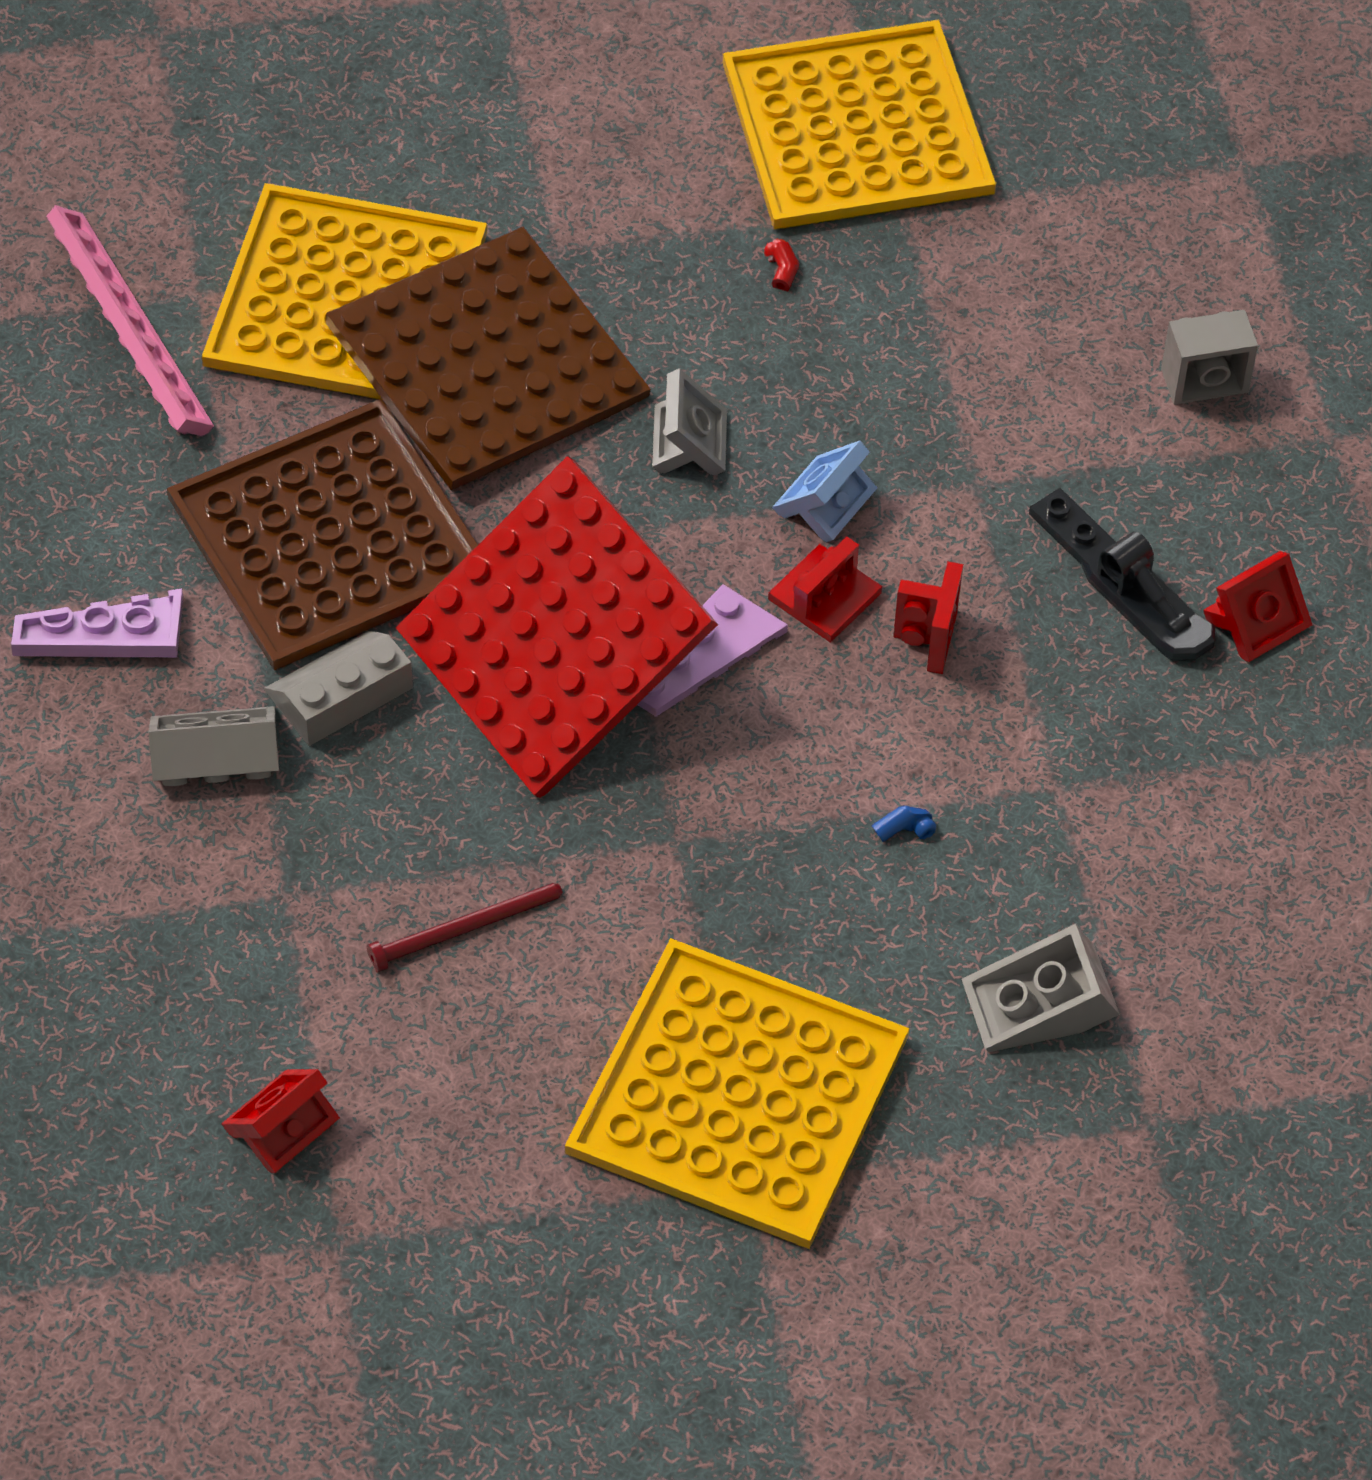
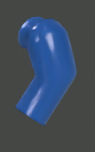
M905 805L897 807L871 825L882 842H885L901 830H914L919 839H926L936 831V823L932 820V814L926 809Z

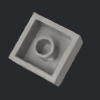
M1245 310L1223 311L1213 315L1194 318L1185 317L1169 321L1161 370L1174 405L1249 393L1258 344Z

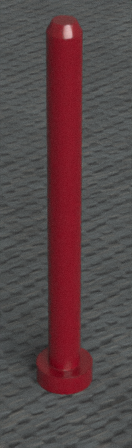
M557 883L545 885L381 946L379 941L367 944L368 956L376 972H381L388 969L389 961L559 899L563 894L561 886Z

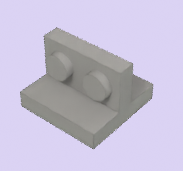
M680 368L667 374L666 400L655 405L652 467L659 473H667L695 461L710 475H718L725 472L727 409Z

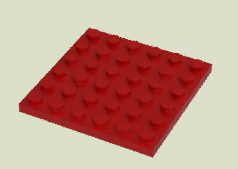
M567 456L395 628L533 795L541 798L571 771L719 624L577 462Z

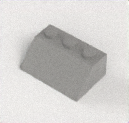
M366 631L268 685L264 690L307 745L311 746L413 688L412 664L389 634Z
M275 706L151 716L148 734L153 781L162 780L164 786L184 785L188 783L187 778L204 777V781L208 783L224 782L230 779L229 775L245 773L247 779H263L270 777L271 771H279Z

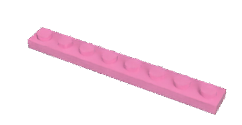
M55 205L46 216L55 230V237L64 244L71 256V263L81 272L87 282V289L97 298L103 308L102 313L104 317L113 324L119 334L120 343L128 349L136 362V369L146 378L152 388L153 397L163 406L168 414L170 425L182 434L190 433L198 436L208 434L214 427L213 423L83 213Z

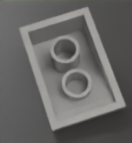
M1076 924L961 979L984 1047L988 1052L1079 1034L1120 1015L1096 948Z

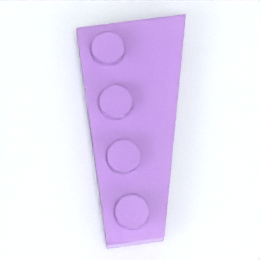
M722 584L702 605L719 625L637 705L655 717L697 691V688L713 677L717 678L728 671V668L744 657L748 658L773 638L777 639L785 634L788 630V624Z
M182 588L169 590L168 597L149 600L148 594L132 596L131 603L108 606L107 601L90 603V607L76 612H72L68 607L15 615L11 641L12 656L177 658L183 604Z

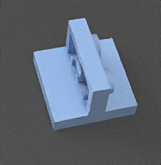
M857 441L816 456L772 508L783 518L800 514L820 539L825 542L834 540L877 489V486L859 466L870 451L861 441Z

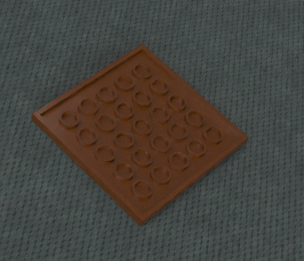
M524 227L513 230L326 313L325 323L451 491L600 422L650 396V387Z
M382 398L167 488L168 499L274 671L412 611L478 545Z

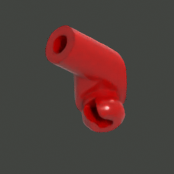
M775 239L773 242L766 244L764 255L765 257L770 256L769 262H776L778 265L777 272L772 281L773 288L788 292L800 264L791 245L783 239Z

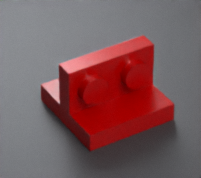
M846 536L836 547L831 546L827 549L822 544L815 547L768 592V600L831 643L882 593V586L857 569L859 544Z
M1282 551L1275 553L1216 587L1219 595L1216 603L1203 610L1207 621L1216 627L1231 631L1239 656L1247 662L1256 659L1313 625L1290 555Z
M947 561L941 587L900 580L893 638H899L904 643L912 646H919L923 643L929 644L928 672L943 674L959 608L964 564Z
M287 1069L221 1123V1125L233 1138H244L263 1166L270 1173H276L339 1120L340 1117L321 1092V1089L328 1082L318 1069Z

